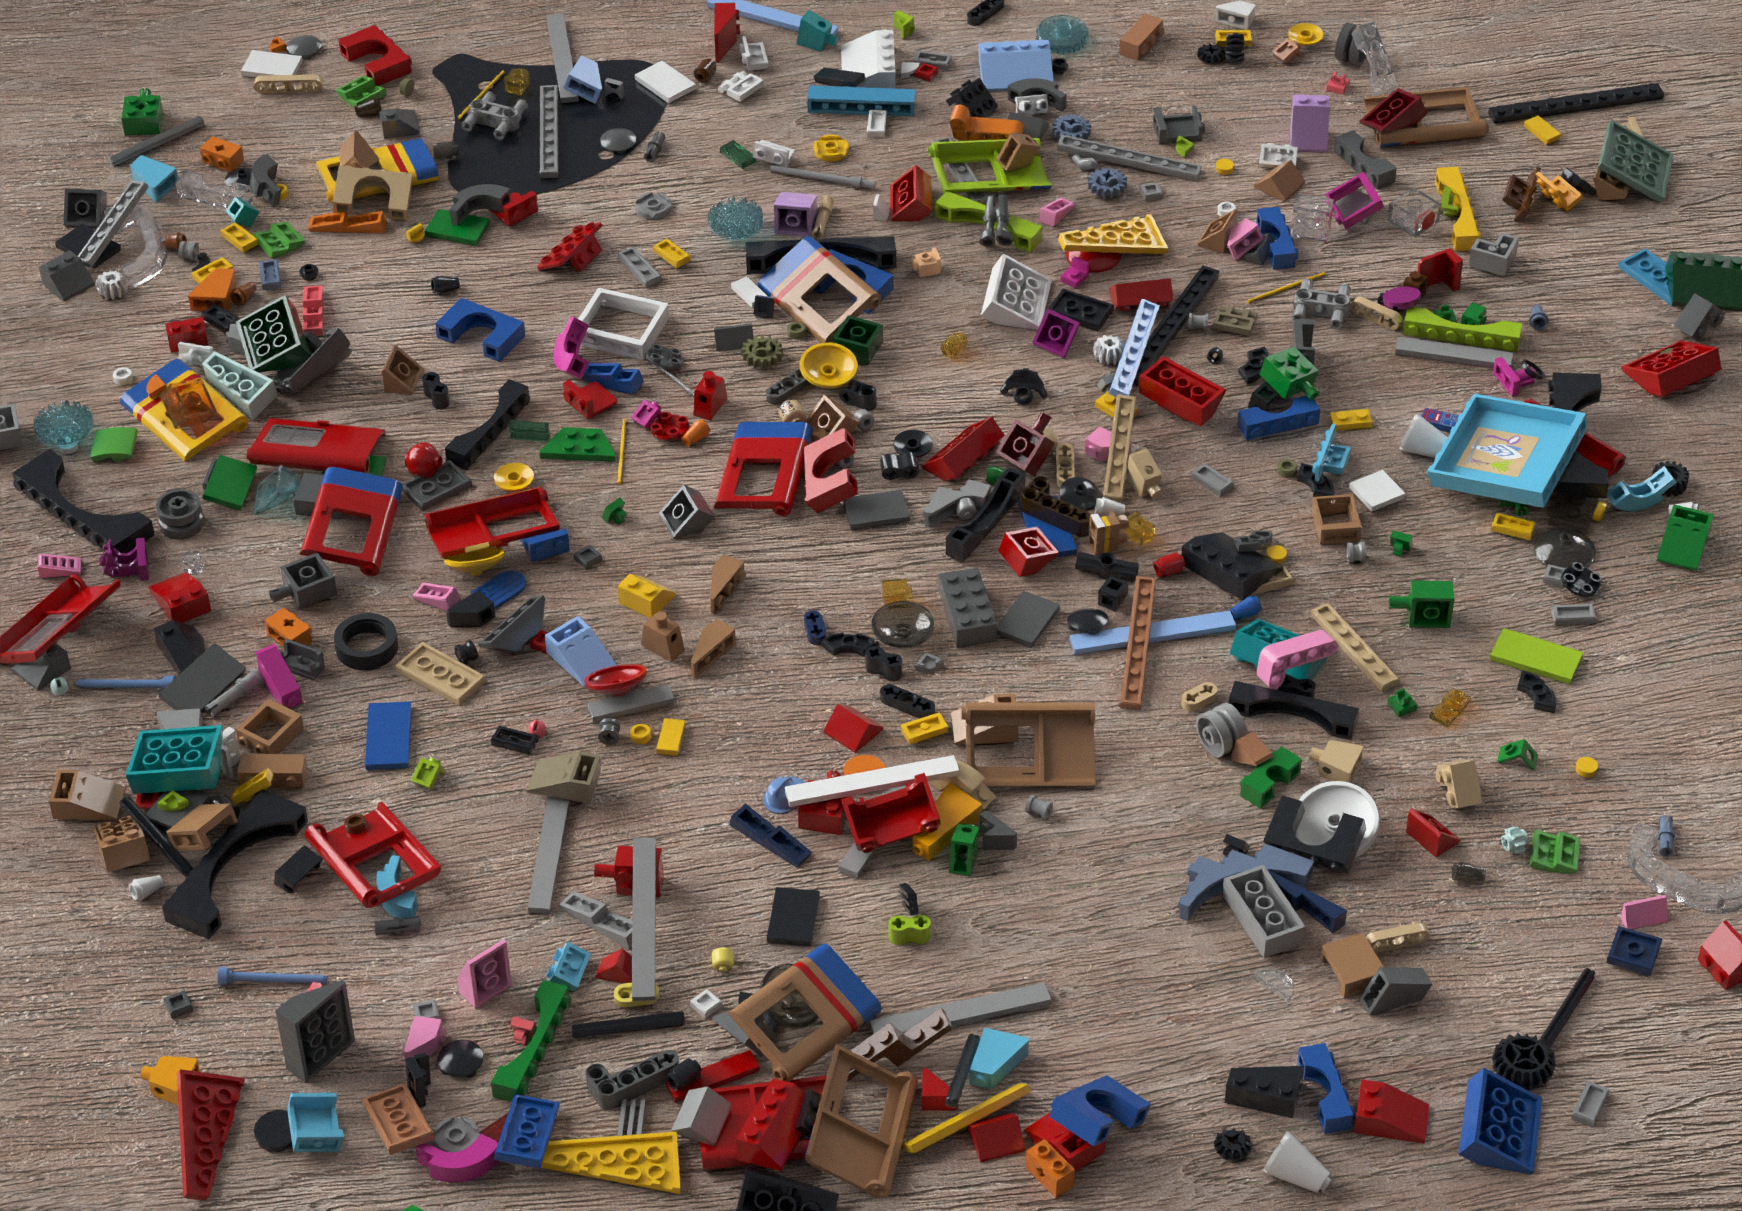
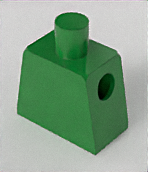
M973 824L957 825L951 838L949 873L971 877L978 853L979 827ZM966 852V859L961 858L960 854Z

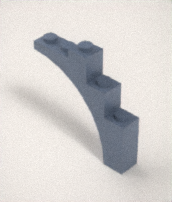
M1264 844L1261 851H1257L1254 857L1231 850L1228 857H1224L1221 863L1198 856L1195 863H1191L1187 871V875L1190 876L1186 895L1181 896L1178 902V908L1180 909L1179 918L1188 921L1202 904L1223 892L1224 878L1264 865L1267 870L1306 888L1313 875L1314 861L1268 844Z

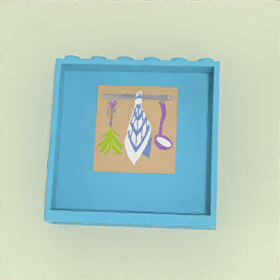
M1473 394L1470 401H1467L1465 410L1459 415L1455 427H1452L1448 439L1444 441L1441 451L1436 454L1434 463L1428 468L1427 476L1430 478V484L1433 487L1544 508L1588 428L1586 413Z

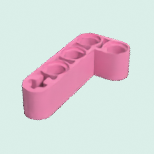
M1318 630L1268 645L1260 653L1257 676L1270 689H1276L1283 683L1287 669L1333 655L1338 649V643L1326 631Z

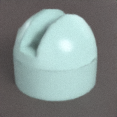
M62 677L54 678L51 681L52 693L55 695L65 694L68 691L67 681Z

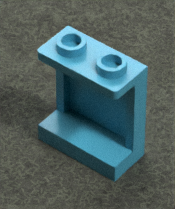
M336 1093L290 1094L287 1111L293 1152H340L344 1135L343 1129H339Z

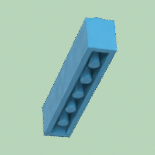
M809 86L807 97L808 113L869 115V110H886L887 116H914L915 89Z

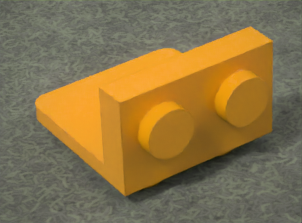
M1540 172L1535 174L1537 177L1536 183L1542 188L1541 194L1547 200L1550 198L1558 209L1562 208L1568 212L1583 199L1582 194L1559 175L1552 181H1549Z

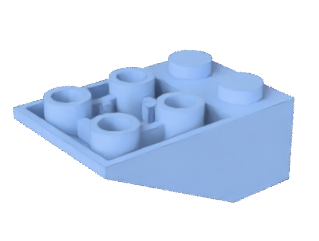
M579 616L545 635L546 653L583 686H585L584 679L589 674L617 665L592 628Z

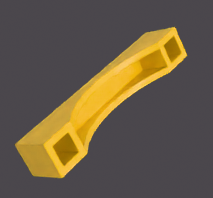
M1459 167L1437 168L1435 184L1438 194L1443 195L1444 186L1451 187V194H1454L1453 205L1459 207V219L1453 225L1451 239L1454 250L1471 251L1476 239H1481V233L1477 231L1478 225L1477 220H1474V209L1470 207V197H1467L1464 175L1460 174Z

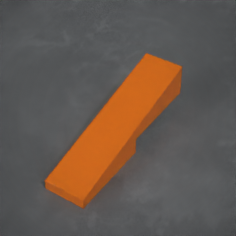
M346 211L312 216L308 229L310 232L385 233L387 220L383 211L348 216Z

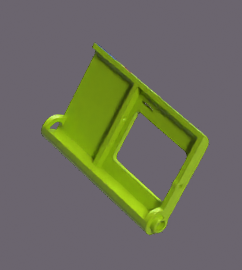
M1032 138L1039 145L1041 152L1040 139ZM1007 139L932 142L931 146L928 147V155L932 157L943 193L946 191L951 193L988 191L989 193L1011 190L1051 189L1052 184L1048 181L1040 154L1033 157L1029 166L1006 171L996 159ZM990 162L996 181L950 183L947 181L942 164Z

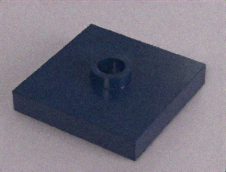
M1618 926L1606 963L1651 976L1662 944V938Z

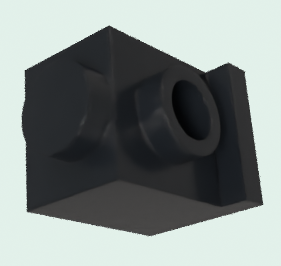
M1110 575L1098 590V605L1116 612L1118 606L1128 595L1129 583Z

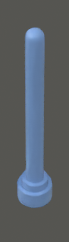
M166 676L161 680L79 679L76 681V685L79 688H161L163 690L176 676Z
M219 967L218 985H228L233 983V981L308 984L316 982L325 984L328 980L325 975L234 972L229 967Z

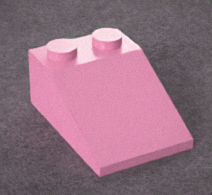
M504 939L469 960L457 978L459 993L474 1008L479 1007L512 986L507 941Z

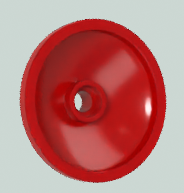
M1066 251V259L1070 265L1071 259L1074 256L1089 262V273L1108 271L1117 266L1121 260V253Z
M639 664L610 666L589 674L585 677L584 682L585 686L592 691L606 695L613 694L614 697H618L641 683L647 675V669Z

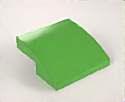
M364 75L336 89V93L352 107L372 98L379 99L387 95L385 88L375 85L373 78Z
M288 222L271 224L270 231L254 233L258 245L270 258L285 255L305 244L304 238Z
M113 427L96 431L90 458L94 463L110 457L115 463L131 458L138 430L131 427Z
M1536 829L1532 834L1529 867L1556 873H1576L1578 870L1580 838L1559 831L1557 836Z

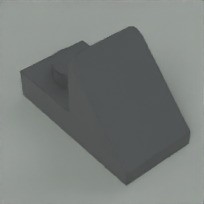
M987 810L980 814V830L984 833V850H1014L1017 848V832Z

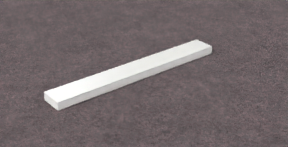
M954 755L786 786L785 793L789 806L794 807L905 786V783L908 782L911 785L915 782L914 776L924 772L927 781L959 776V768Z

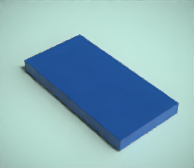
M1018 501V507L1026 529L1038 527L1059 552L1057 557L1077 554L1072 534L1025 514L1021 510V501Z
M411 701L369 703L365 757L366 770L409 768Z
M514 1094L494 1160L541 1169L560 1103Z

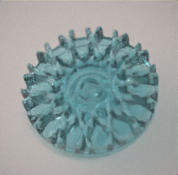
M1055 15L1044 19L1038 24L1036 40H1049L1051 53L1054 48L1057 49V54L1061 52L1063 55L1064 49H1067L1069 54L1070 51L1075 53V47L1078 50L1080 48L1083 49L1084 44L1086 45L1088 42V28L1083 21L1076 17Z
M735 197L732 200L728 198L726 204L721 199V202H717V206L713 204L710 212L708 211L709 228L714 234L724 239L741 240L755 235L763 226L762 208L760 206L757 207V203L752 200L748 204L747 198L742 200L740 197V202H735Z
M65 400L64 403L60 401L61 406L58 407L53 402V406L48 404L47 411L42 407V411H38L39 416L35 415L33 426L36 437L42 443L52 447H68L78 444L90 435L94 426L91 411L89 412L88 406L83 405L81 407L79 401H73L72 405H69L68 400Z

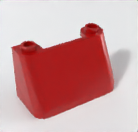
M925 772L915 775V782L912 785L909 782L905 783L906 788L865 801L863 797H860L858 802L854 801L852 796L841 799L858 851L869 853L877 847L924 832L932 833L941 825V820Z

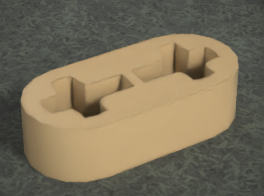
M1205 682L1186 691L1182 695V708L1186 711L1194 712L1214 702L1217 698L1216 685Z

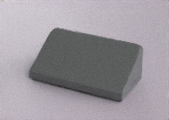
M1271 233L1263 234L1264 240L1242 256V260L1264 265L1269 257L1270 243L1275 242Z
M752 323L714 328V341L717 351L743 348V343H747V339L754 340Z

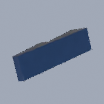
M746 803L731 816L729 826L796 868L812 853L780 825L775 828Z
M1268 870L1295 912L1300 908L1303 909L1331 933L1336 932L1345 925L1346 909Z

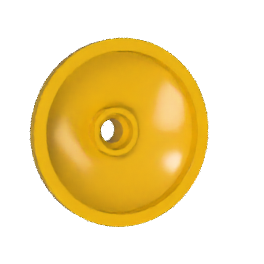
M819 343L813 345L802 354L800 359V371L803 377L811 384L821 388L842 387L851 382L857 374L858 362L855 355L848 348L840 344Z
M492 546L444 558V563L454 570L476 576L483 574V571L499 563L505 556V551L503 548Z

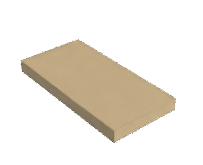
M421 642L395 665V670L459 706L486 682L485 675L424 642Z

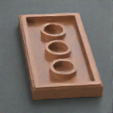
M406 1083L362 1099L363 1106L390 1155L435 1139L433 1131Z

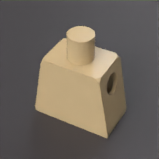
M1146 448L1130 454L1125 479L1140 497L1148 495L1153 499L1160 497L1162 490L1159 486L1162 475L1149 450Z
M1330 740L1324 750L1313 747L1309 759L1319 762L1318 774L1331 781L1351 783L1362 762L1364 746Z

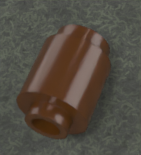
M712 59L702 60L694 70L696 80L702 83L708 82L716 72L717 65Z

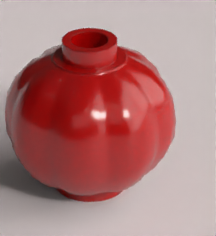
M426 442L416 444L405 455V466L414 477L423 476L424 479L430 478L443 464V459L439 456L437 449Z

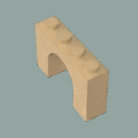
M351 166L338 167L333 198V212L346 211L347 214H352L356 193L364 187L377 186L384 189L390 196L388 219L407 221L412 189V174Z

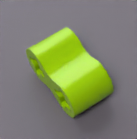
M921 914L911 918L899 915L892 917L888 923L889 941L894 945H903L908 942L926 944L931 939L930 918Z

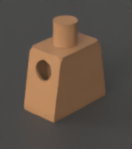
M1010 133L996 160L1006 171L1024 168L1030 165L1034 156L1040 154V147L1029 135Z
M659 611L644 623L641 640L643 647L670 662L685 651L679 625L669 620L665 612Z

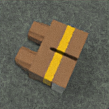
M1111 511L1109 516L1100 517L1098 513L1090 515L1088 545L1094 555L1117 551L1118 544L1127 542V533L1123 528H1128L1129 521L1125 514L1116 516Z

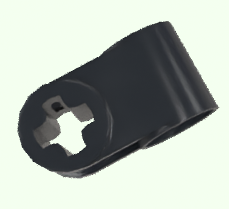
M853 379L848 383L846 389H842L839 392L840 399L846 404L866 409L867 411L874 410L877 407L876 388L872 385H867Z

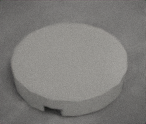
M653 192L643 194L636 200V213L648 220L664 218L672 210L671 199L667 195L658 192L657 194H653Z
M460 1117L461 1119L447 1118L441 1121L434 1129V1147L445 1152L462 1151L478 1138V1126L474 1121L466 1117Z

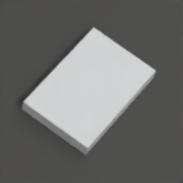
M252 50L241 69V75L248 77L296 75L303 59L302 56Z
M663 61L635 74L636 81L668 103L696 89L694 82Z

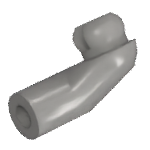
M1078 154L1072 157V161L1083 171L1094 170L1098 166V162L1093 158L1083 159Z

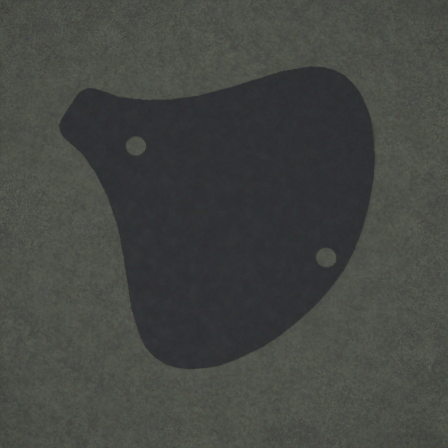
M456 54L433 68L432 74L445 86L454 107L455 125L448 160V179L451 186L460 192L475 185L494 184L510 188V194L517 192L523 196L530 191L539 194L588 178L619 162L645 139L659 121L667 103L665 100L635 80V74L654 64L641 60L595 61L598 64L602 90L596 103L578 96L579 101L561 103L558 88L559 178L540 179V86L558 85L555 65L503 64L482 60L468 54ZM504 70L505 73L487 92H492L496 96V100L493 102L513 108L518 100H524L527 103L528 108L522 113L519 129L507 132L501 140L494 136L493 132L497 128L476 123L471 131H465L461 124L468 117V112L461 119H458V116L483 91V89L478 87V84L482 81L492 82ZM607 78L623 82L624 97L622 100L605 95V80ZM622 128L630 130L635 134L636 142L626 152L617 153L612 151L614 156L610 159H601L598 156L600 151L607 150L601 146L600 138L605 132L611 129Z

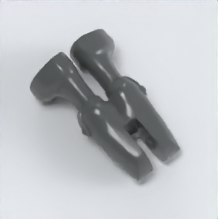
M1006 194L999 195L998 207H996L994 195H990L987 198L985 215L983 217L986 228L979 237V243L982 246L990 247L995 244L994 224L996 221L998 223L996 231L997 242L1005 246L1013 243L1014 237L1006 228V223L1010 218Z

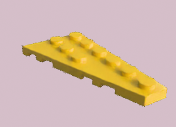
M677 1131L549 1141L541 1168L681 1194Z

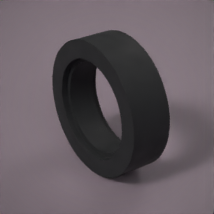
M361 613L351 616L341 622L334 633L337 657L341 663L352 669L372 670L382 667L395 657L398 650L395 625L390 619L380 614ZM363 632L379 633L386 638L381 646L369 651H356L346 645L350 638Z

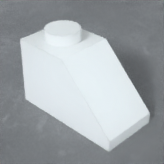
M1243 1L1217 5L1215 22L1248 30L1255 19L1256 5Z

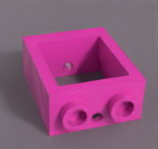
M1364 171L1325 194L1328 199L1325 202L1330 211H1335V220L1339 226L1343 224L1345 229L1384 208L1382 200ZM1363 186L1372 203L1344 218L1335 202Z

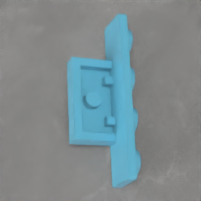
M1332 424L1330 430H1326L1325 441H1322L1321 450L1317 453V459L1312 468V474H1315V481H1320L1323 472L1343 475L1349 459L1351 447L1334 444L1336 424Z

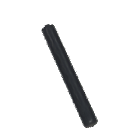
M125 796L120 800V805L182 875L187 877L190 871L194 869L188 861L173 847L171 842L129 796Z
M1585 968L1539 1039H1545V1045L1552 1046L1594 980V970Z
M683 1011L573 1024L572 1035L574 1038L683 1025L685 1024V1016Z
M973 1033L968 1035L945 1101L947 1107L956 1108L980 1041V1037Z

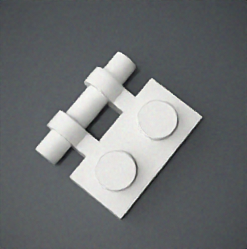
M745 71L734 74L730 80L722 82L721 86L718 87V91L720 93L727 91L728 96L741 102L763 87L764 80L752 73L747 75Z

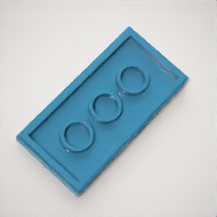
M1646 248L1619 262V269L1672 306L1665 271L1666 262Z

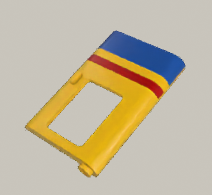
M422 138L379 148L371 147L380 158L378 162L382 170L412 174V186L439 181L437 166ZM340 156L316 161V166L328 189L326 191L328 202L331 201L332 204L336 181L333 180L328 168L339 166ZM367 186L356 193L354 200L386 193V191L377 186Z
M181 359L172 360L127 390L120 398V404L184 462L218 441L231 430L235 433H240L248 425V418ZM157 374L166 384L167 390L150 398L146 388L147 383ZM197 396L224 420L194 440L167 416Z

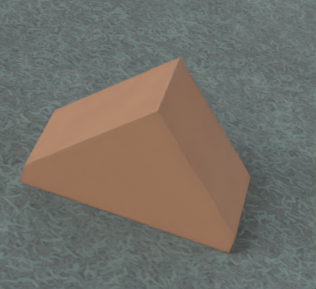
M1251 732L1236 740L1231 759L1234 762L1257 766L1272 758L1273 755L1258 736Z

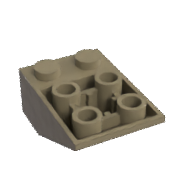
M579 751L538 760L527 793L590 803L601 774L600 755Z

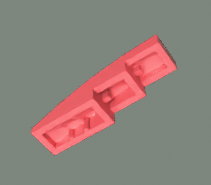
M323 285L304 287L303 332L311 331L315 336L323 335Z

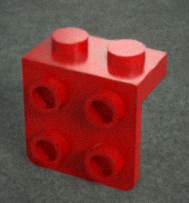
M530 191L521 196L519 193L514 192L510 194L511 202L503 206L502 213L488 209L489 212L510 227L538 212L537 194Z
M1449 248L1420 259L1417 272L1428 276L1427 287L1443 281L1455 292L1460 290L1463 260Z
M571 380L563 382L564 400L586 419H590L617 404V398L598 382H592L582 388H579Z

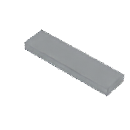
M669 684L627 693L618 697L589 702L587 706L592 721L597 722L606 718L619 717L674 704V697Z

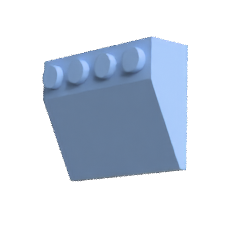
M1049 40L979 43L981 80L989 92L1008 91L1009 84L1023 79L1037 78L1053 82Z

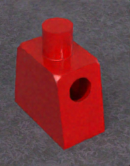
M712 371L703 373L702 380L694 390L693 410L694 416L710 421L727 400L725 380L722 377L716 376Z

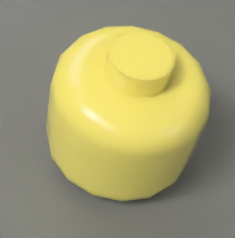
M722 947L712 951V967L719 970V972H727L728 969L734 966V953L731 949Z

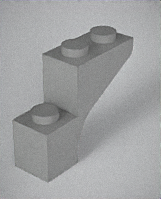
M968 479L966 485L961 487L960 492L939 486L936 492L932 493L929 505L923 509L922 517L925 518V527L932 528L957 514L955 505L962 498H971L975 503L977 511H980L991 494V485Z

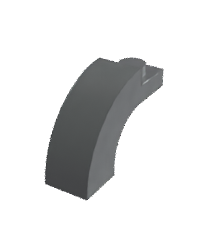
M1031 78L1009 84L1007 100L1016 104L1015 97L1045 94L1047 95L1048 105L1062 112L1066 109L1067 94L1058 90V84L1055 82Z
M266 154L258 158L252 166L250 189L256 198L263 196L272 206L279 205L281 189L272 179L276 178L278 164Z

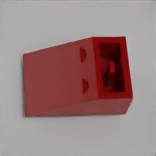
M1051 1112L1024 1129V1133L1036 1144L1045 1139L1075 1169V1172L1105 1153L1106 1141L1092 1146L1050 1118Z

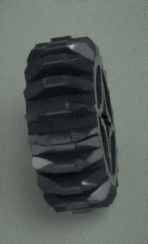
M1517 1032L1515 1037L1509 1034L1506 1039L1502 1038L1495 1047L1492 1056L1493 1070L1496 1071L1497 1075L1522 1088L1527 1087L1529 1090L1533 1086L1540 1088L1542 1084H1547L1553 1076L1556 1066L1555 1055L1551 1051V1045H1545V1039L1537 1040V1035L1529 1037L1528 1033H1526L1524 1036H1521Z

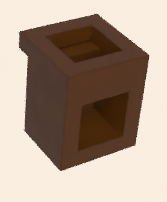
M1413 271L1409 274V277L1405 278L1403 287L1418 289L1422 298L1426 294L1428 276Z

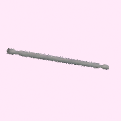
M658 367L694 396V392L665 368Z

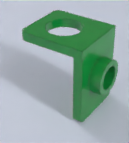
M1525 739L1502 746L1497 761L1498 763H1503L1520 757L1533 770L1536 766L1538 754ZM1527 750L1531 754V761L1527 757Z

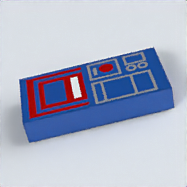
M1425 408L1422 417L1435 428L1451 432L1452 427H1455L1458 422L1459 415Z

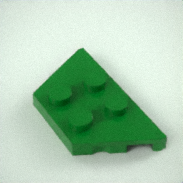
M562 427L539 452L541 459L615 462V453L602 429Z

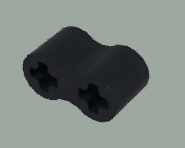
M435 372L424 374L422 381L425 396L432 399V405L437 409L448 407L450 401L447 385L440 382V377Z
M912 452L902 455L885 454L880 458L882 477L886 480H894L898 477L911 479L919 474L917 456Z
M877 646L866 649L865 667L867 672L880 674L888 681H897L902 677V658L900 655L886 653Z
M1285 674L1283 683L1275 690L1315 698L1316 684L1310 679H1296L1291 675Z

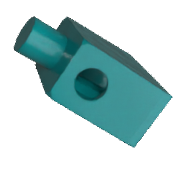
M808 10L800 20L797 45L823 51L828 44L835 47L839 37L831 34V22Z

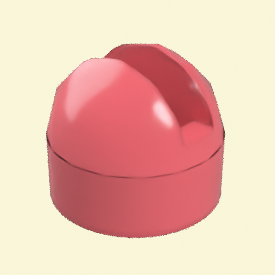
M532 721L529 725V733L538 735V738L544 737L546 726L543 721Z

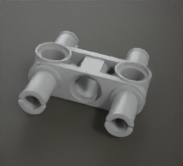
M487 92L482 100L478 99L470 103L468 117L462 122V128L465 131H471L476 123L497 128L493 133L497 139L501 140L507 132L519 129L522 113L528 108L527 103L524 100H518L513 108L493 103L496 100V96L492 92Z
M1303 279L1301 288L1295 292L1293 321L1294 319H1305V314L1332 318L1330 326L1333 329H1340L1343 319L1349 313V293L1351 287L1347 284H1342L1339 286L1338 293L1312 290L1313 281L1311 279Z

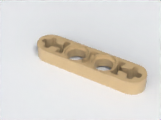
M315 74L258 76L254 81V90L261 94L316 93L321 91L323 87L322 77ZM299 81L302 85L299 87L294 86L293 82ZM282 82L284 86L278 87L275 83Z

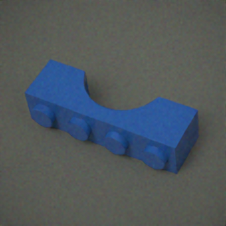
M1279 207L1257 209L1256 224L1259 226L1262 235L1271 233L1273 239L1276 240L1270 243L1269 260L1273 270L1294 268L1295 262L1298 259V249L1294 248V239L1290 237L1289 226L1285 224V215L1281 213Z
M1307 396L1293 398V404L1288 410L1280 413L1265 412L1258 407L1239 410L1237 426L1246 440L1319 424L1320 408L1315 400L1311 401Z
M1326 1043L1299 1047L1297 1063L1298 1066H1305L1303 1079L1320 1084L1328 1093L1327 1097L1319 1101L1317 1115L1324 1134L1351 1130L1352 1120L1355 1119V1110L1348 1103V1092L1346 1087L1341 1085V1074L1339 1069H1335L1332 1051H1328Z

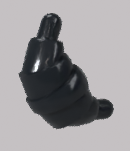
M1567 167L1563 170L1561 177L1577 191L1588 192L1591 195L1597 194L1593 186Z
M1029 368L1013 370V373L1008 376L1005 384L1000 388L1001 394H1006L1013 388L1026 386L1038 392L1042 398H1046L1048 395L1038 372L1029 370Z

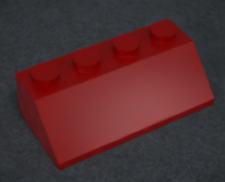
M1164 356L1142 373L1139 380V394L1200 427L1213 417L1226 393L1225 388Z
M992 416L969 425L921 465V467L943 481L949 479L957 480L963 475V470H968L976 464V459L980 460L988 454V449L998 446L1000 444L999 440L1005 435Z
M772 1078L736 1138L738 1161L782 1171L803 1135L795 1128L804 1093L794 1083Z

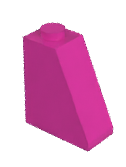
M272 644L256 651L259 673L264 679L263 685L276 702L289 709L301 704L300 687L277 646Z

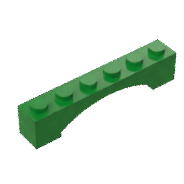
M542 980L534 996L536 1011L540 1012L537 1030L528 1046L518 1057L505 1066L499 1065L491 1081L492 1096L494 1098L512 1102L514 1094L523 1096L527 1094L531 1078L536 1076L539 1062L545 1058L546 1047L548 1043H552L555 1029L561 1025L565 1009L568 1010L570 1007L571 996H569L568 986Z

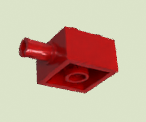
M830 770L827 773L826 779L840 777L841 774L835 770L832 777L833 770ZM846 797L800 805L798 809L799 829L841 835L846 821L841 799Z
M618 845L614 865L595 863L594 866L595 878H614L617 895L633 896V846ZM656 848V897H661L664 879L662 848Z

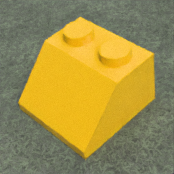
M629 574L618 585L619 604L648 618L661 611L676 596V592L643 576Z

